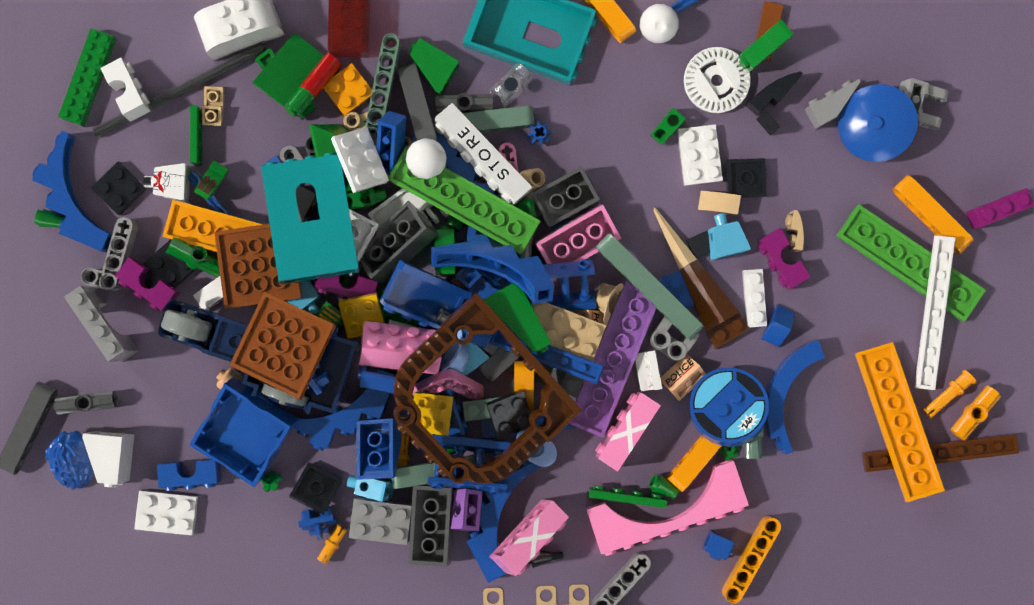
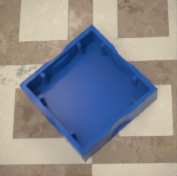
M232 377L224 383L212 404L208 417L201 423L189 445L211 460L224 465L231 473L255 487L267 473L299 419L263 396H252V388L241 384V381Z

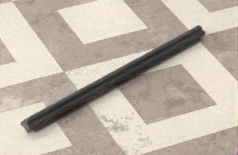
M260 42V44L254 45V48L243 51L244 54L242 53L241 55L239 53V55H235V58L233 56V59L231 58L229 61L222 62L223 64L220 63V65L214 66V69L211 67L212 70L210 69L208 72L205 70V72H201V75L199 74L195 78H190L191 80L182 82V85L179 83L180 86L178 85L176 88L173 86V88L171 87L172 90H167L163 94L160 93L161 96L150 98L151 101L147 105L152 111V109L154 110L165 104V102L167 103V101L175 99L186 93V91L188 92L190 89L193 90L197 86L199 87V85L207 83V80L209 82L220 76V74L222 75L226 71L228 72L231 69L233 70V68L235 69V67L237 68V66L239 67L241 63L243 64L245 61L248 62L254 59V57H258V55L266 51V48ZM120 113V115L118 114L119 117L116 116V118L109 119L110 121L99 124L100 127L93 128L94 135L99 138V136L101 137L112 131V129L114 130V128L122 126L129 122V120Z

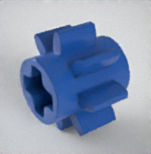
M537 121V126L533 127L530 125V130L533 132L529 133L528 137L533 138L532 144L538 142L542 146L544 140L549 142V138L546 135H550L551 131L546 130L547 123L542 126ZM542 130L543 137H536V131L540 132Z

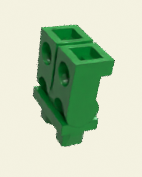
M344 175L350 210L357 211L378 206V203L387 200L385 189L375 191L374 187L353 193L348 179Z

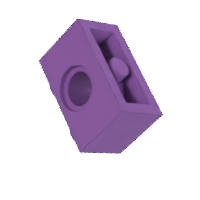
M470 489L453 490L450 529L479 531L482 491Z

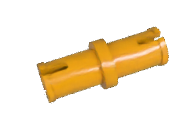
M337 524L330 538L326 539V544L317 559L321 562L324 561V564H328L335 550L339 549V543L348 530Z

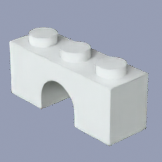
M119 58L101 68L107 83L115 91L126 88L124 94L115 99L124 117L131 122L150 112L147 105L150 103L145 93L141 92L142 85L137 78H134L133 73H135V70L129 62L126 63L122 58Z

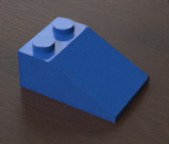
M396 419L357 421L356 480L395 478L402 441V433L397 428L399 424Z

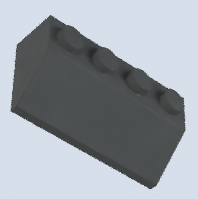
M407 201L377 229L360 262L370 279L385 284L392 277L399 260L408 263L439 234L431 222L410 201Z
M431 485L413 486L408 564L447 567L451 564L453 529H450L453 490L456 488L443 487V489L431 488Z

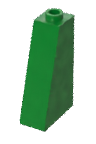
M512 283L483 299L531 353L537 352L539 355L548 350L547 346L551 344V341L525 293L516 284Z

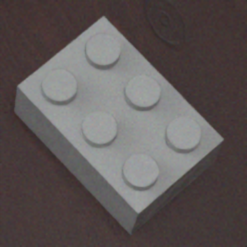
M356 496L353 500L349 538L407 545L410 537L412 503L392 500L381 502Z

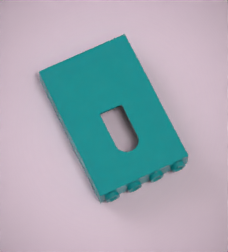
M478 0L462 43L464 48L570 85L571 80H576L578 74L576 66L583 61L585 55L582 52L584 45L588 46L592 36L589 35L590 28H595L598 17H595L596 10L569 0ZM528 22L557 31L561 35V44L557 48L551 49L523 39Z
M327 153L324 157L307 156L304 160L288 159L284 163L268 162L265 166H261L279 283L283 285L359 272L343 168L336 153ZM308 183L315 188L319 220L300 222L296 199V189L299 185Z

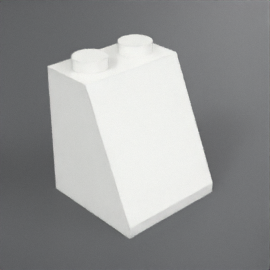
M100 431L83 433L82 438L97 483H104V487H116V485H123L124 482L130 481L134 435Z

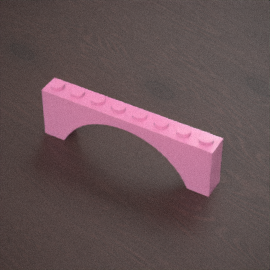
M730 459L712 465L710 479L702 495L691 507L674 517L660 521L634 520L615 512L604 501L585 508L600 553H605L608 556L616 553V549H630L635 546V543L641 541L642 543H648L653 540V537L659 535L660 537H666L671 535V531L677 529L684 531L690 528L689 525L695 523L702 525L708 522L707 519L713 517L720 519L731 511L733 513L741 512L749 504L735 463Z

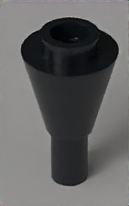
M539 550V556L534 560H530L528 564L535 568L551 562V560L564 559L563 551L549 552Z

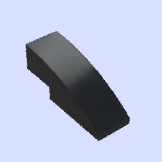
M799 71L777 79L758 92L746 107L757 116L769 102L776 106L803 73Z

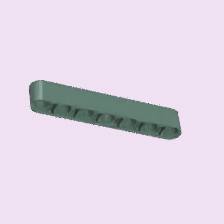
M393 33L386 34L381 44L365 124L370 135L372 133L377 134L378 122H373V117L375 115L383 117L390 107L401 52L399 38ZM390 41L397 42L393 48L387 47V44ZM391 59L393 63L391 66H384V61ZM382 78L389 79L386 85L380 84ZM380 96L385 97V101L382 104L376 103V99ZM376 139V140L373 141V142H374L375 147L377 148V139Z
M608 233L595 246L686 338L691 341L704 327L702 323L614 236Z

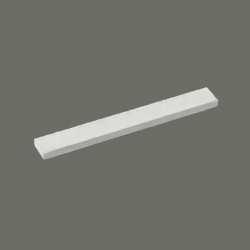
M934 235L915 388L936 389L955 237Z

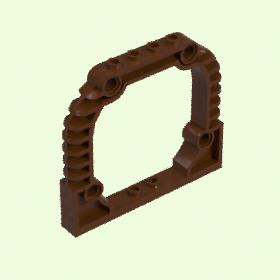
M475 293L404 360L397 371L394 381V398L397 406L394 409L393 415L399 424L397 428L404 436L407 433L412 438L410 442L417 450L422 448L426 452L424 457L431 464L435 462L439 466L437 471L444 478L448 476L453 482L458 484L466 480L473 483L490 484L507 478L545 442L549 443L582 411L487 303ZM461 329H465L467 333L464 339H458L457 333ZM499 331L511 344L510 350L517 357L521 356L525 360L523 362L525 367L529 371L534 370L547 385L541 390L539 409L532 411L529 415L530 426L505 451L490 462L472 464L463 455H450L420 423L422 417L421 410L412 399L415 383L422 373L455 343L467 345L472 341L473 335H493ZM403 410L409 411V416L406 419L399 418V414ZM544 416V422L541 425H537V418ZM456 468H462V473L459 476L453 475V471Z

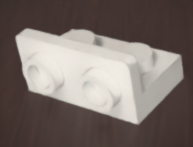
M655 350L638 353L635 364L640 390L662 389Z

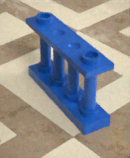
M593 260L543 265L550 278H561L562 294L553 295V301L546 303L567 311L596 309L594 291H589L588 275L595 274ZM581 276V292L570 293L569 277ZM525 293V295H526V297H527L529 303L532 304V301L530 300V298L528 297V295Z
M433 434V437L446 450L453 449L456 454L463 456L466 451L474 452L475 464L483 463V455L485 453L493 454L496 458L510 446L508 442ZM436 463L434 477H429L427 480V485H431V488L443 489V487L490 491L492 495H501L507 490V485L500 484L501 481L490 484L473 483L468 480L459 484L455 483L449 478H442V475L437 471L439 466ZM460 467L454 470V476H459L462 473V468Z

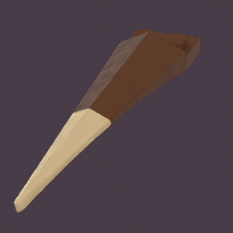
M654 208L655 216L695 304L694 306L704 326L705 333L715 349H718L748 331L749 328L737 308L660 212Z

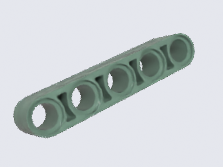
M533 106L462 113L480 133L530 128V125L535 126Z
M475 454L465 456L472 464H475ZM424 462L397 467L395 478H391L392 488L398 489L427 484L428 478L434 477L435 462L433 464Z

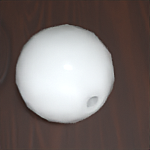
M654 4L648 7L640 18L642 35L653 43L670 41L676 35L679 28L677 13L665 4Z
M423 138L412 143L407 150V167L418 178L429 179L439 175L446 165L445 150L440 143L433 139Z

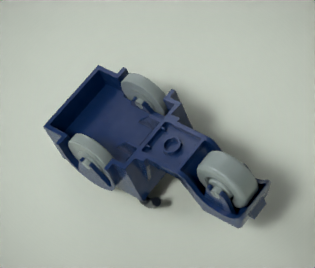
M171 300L165 307L158 333L162 338L194 347L202 353L231 362L248 325L185 302ZM335 327L319 362L320 367L315 370L316 375L326 371L330 377V382L322 387V393L318 395L310 386V388L306 389L302 400L297 399L242 372L244 378L241 384L254 388L252 396L268 397L276 403L304 409L307 414L311 413L313 407L334 414L339 409L361 343L337 335L339 328Z

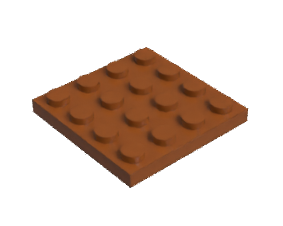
M270 223L214 232L225 309L258 305L264 292L284 301L303 298L301 282L281 285L278 281Z
M264 292L230 366L302 400L336 325Z

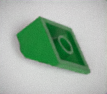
M341 124L309 125L316 157H324L327 153H336L331 138L350 131Z

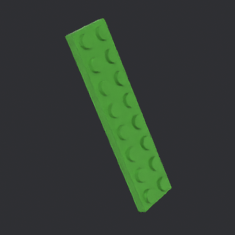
M406 146L388 177L390 182L504 246L512 245L516 253L523 254L541 222L540 220L447 168H444L439 175L432 178H418L407 167L406 154L409 147Z
M856 205L836 237L926 297L932 253L861 205ZM952 267L946 311L960 321L965 322L986 290Z

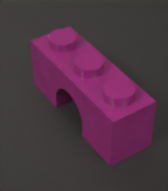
M1028 188L969 210L966 214L972 229H976L1033 207L1034 202Z
M781 228L776 229L757 241L759 244L757 246L758 250L762 255H766L769 260L767 264L773 272L777 273L779 277L777 280L782 288L792 289L811 277L801 260L792 265L783 262L781 252L790 243Z
M128 257L115 275L119 279L118 283L127 289L129 287L135 291L134 295L141 300H148L150 302L149 306L158 312L160 310L164 311L168 302L176 300L181 292L166 281L161 280L155 287L149 289L145 284V276L150 270L136 259Z
M357 274L354 283L350 286L340 285L339 276L315 279L313 285L318 288L317 291L320 293L328 294L332 292L336 294L335 297L347 299V297L352 298L375 293L378 282Z

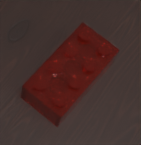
M329 0V54L335 57L369 58L370 0Z

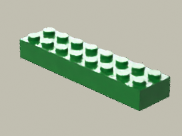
M90 28L58 118L85 127L103 78L101 68L108 64L117 40L114 36Z

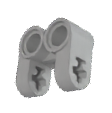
M664 316L649 338L650 345L671 361L681 360L686 356L700 334H697L691 341L684 337L680 342L667 332L672 323ZM657 335L664 337L665 342L663 345L656 343ZM673 346H677L680 349L678 356H674L671 353Z

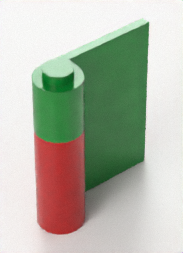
M294 32L252 84L284 107L290 116L300 117L338 71L341 63L332 54L327 53L324 56Z

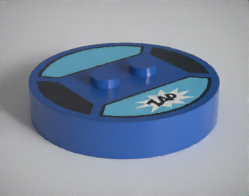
M737 368L713 370L704 375L692 390L690 397L692 422L697 431L714 444L733 447L748 443L762 431L767 420L769 411L767 393L760 381L744 370Z

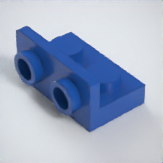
M680 270L658 279L686 309L695 305Z

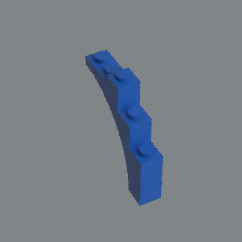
M61 131L55 139L53 152H50L48 155L47 165L39 163L35 167L32 181L53 189L46 198L45 207L66 216L60 223L58 234L107 253L112 234L102 229L89 218L81 208L72 187L69 165L71 150L76 137Z
M435 132L438 143L441 144L446 153L445 167L499 197V193L496 190H492L488 184L476 182V179L479 180L480 176L474 171V167L462 158H458L461 156V153L449 145L447 138L443 134ZM415 134L412 143L417 141ZM470 226L468 227L467 237L481 235V232Z
M485 234L468 236L467 242L431 247V264L433 268L463 266L482 269L502 276L516 284L528 295L533 304L553 301L554 284L538 256L519 259L512 245L493 248Z
M378 369L376 372L378 374L396 377V374L390 373L383 369ZM367 388L357 400L337 413L316 418L296 417L299 420L294 429L298 430L297 433L302 436L308 437L311 435L309 443L313 444V448L320 451L329 449L337 428L340 429L339 433L347 436L356 433L357 421H361L363 413L366 414L365 418L370 420L382 419L391 393Z
M526 460L513 474L501 480L500 484L507 485L505 493L492 495L490 491H485L490 501H481L480 526L483 530L473 531L469 534L470 537L467 538V543L488 583L505 575V572L489 556L498 547L497 528L500 514L507 498L526 476L538 469V465L529 460Z

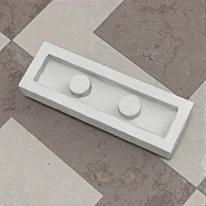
M763 269L743 270L746 324L748 327L767 326Z

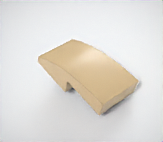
M204 86L202 125L222 126L225 87Z
M700 191L698 210L738 215L741 195Z
M793 210L790 214H787L785 225L787 226V231L794 232L789 241L790 246H792L791 251L800 252L803 251L804 244L803 225L799 212Z

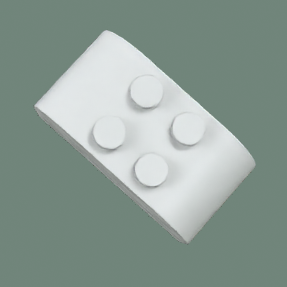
M225 0L206 7L194 15V20L206 53L213 61L252 48L254 45L260 44V42L263 44L285 36L272 0Z

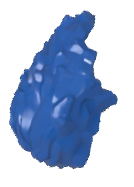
M77 430L71 433L61 432L45 450V460L49 461L54 478L60 484L67 488L71 487L72 490L77 487L81 489L92 480L94 475L82 435Z

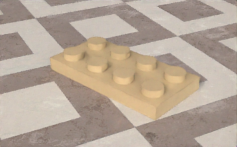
M532 302L531 306L551 341L550 346L590 361L594 360L607 325L546 302L533 304Z

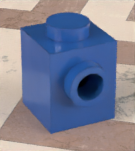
M709 530L702 549L710 553L709 557L720 561L722 558L727 561L728 556H732L735 546H733L734 542L731 539Z

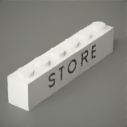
M453 103L435 117L433 123L435 130L447 138L449 145L461 153L460 155L467 163L469 162L474 167V171L480 177L483 176L487 180L488 186L492 190H496L501 195L502 200L515 206L530 192L532 186Z

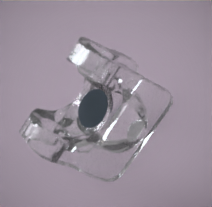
M520 62L518 64L515 63L488 91L494 95L497 94L501 98L500 101L503 106L507 108L533 82L531 73Z

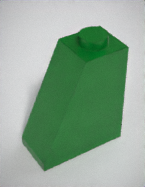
M782 19L738 57L739 63L745 70L748 69L749 72L754 70L783 47L794 35Z
M419 38L410 47L411 59L436 95L441 96L458 70L460 63L455 58Z
M439 226V230H436L439 235L435 237V247L455 244V230L450 229V226ZM456 266L435 267V274L438 277L455 276L457 268Z

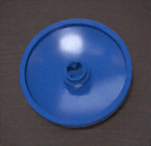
M885 84L866 86L853 93L841 110L838 119L839 135L845 147L856 157L871 162L887 161L902 154L913 142L918 129V114L912 100L900 89Z

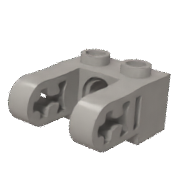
M914 78L902 81L899 89L907 94L914 103L918 114V126L939 130L942 119L923 113V109H921L923 100L926 98L936 102H946L949 91Z

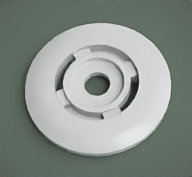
M712 47L700 51L690 60L684 73V88L687 96L695 106L710 113H725L736 108L745 99L750 87V73L748 69L745 70L740 65L737 53L727 48ZM716 63V65L707 68L704 73L701 72V69L706 65ZM712 76H721L722 84L719 86L713 85L711 82ZM730 88L733 89L726 97L718 98V96L725 94Z

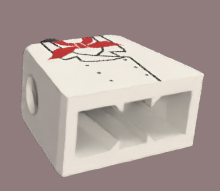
M182 163L155 167L154 176H144L143 185L146 188H153V194L158 197L189 202L190 180L188 175L190 174V166Z

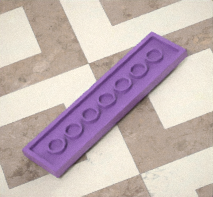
M628 281L624 283L593 362L605 366L599 383L597 385L586 380L584 381L575 402L582 411L569 423L602 438L605 435L656 310V307Z

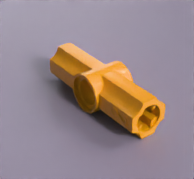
M985 386L975 400L964 408L963 414L950 428L951 432L965 441L976 426L987 418L990 409L1000 399V393L990 386ZM975 408L978 410V415L976 418H974L973 416V410Z

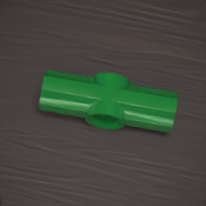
M173 237L166 253L186 262L190 269H200L217 278L220 276L218 258L208 254L206 249L201 246L194 247Z

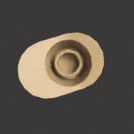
M602 283L596 294V306L604 313V325L609 323L624 287L622 283L617 286Z

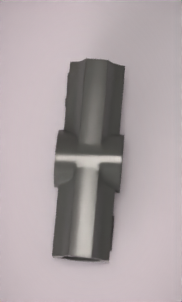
M462 93L460 95L436 96L435 99L436 113H441L451 103L461 113L493 110V94L469 95ZM462 100L470 102L469 106L465 108L459 104Z
M115 391L55 398L54 410L57 415L115 408L117 407L118 400ZM85 398H87L89 401V405L87 408L83 405V400Z

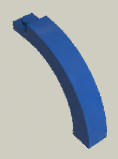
M819 340L810 341L790 353L775 370L767 387L769 411L765 429L768 438H777L775 440L776 448L783 454L793 452L784 426L783 409L785 398L795 378L806 367L825 358Z

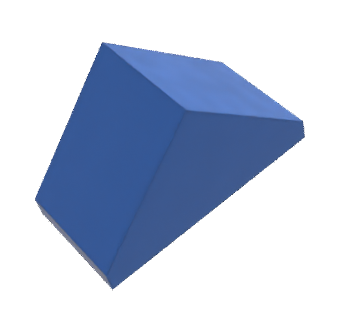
M777 304L761 339L779 347L791 331L795 312Z

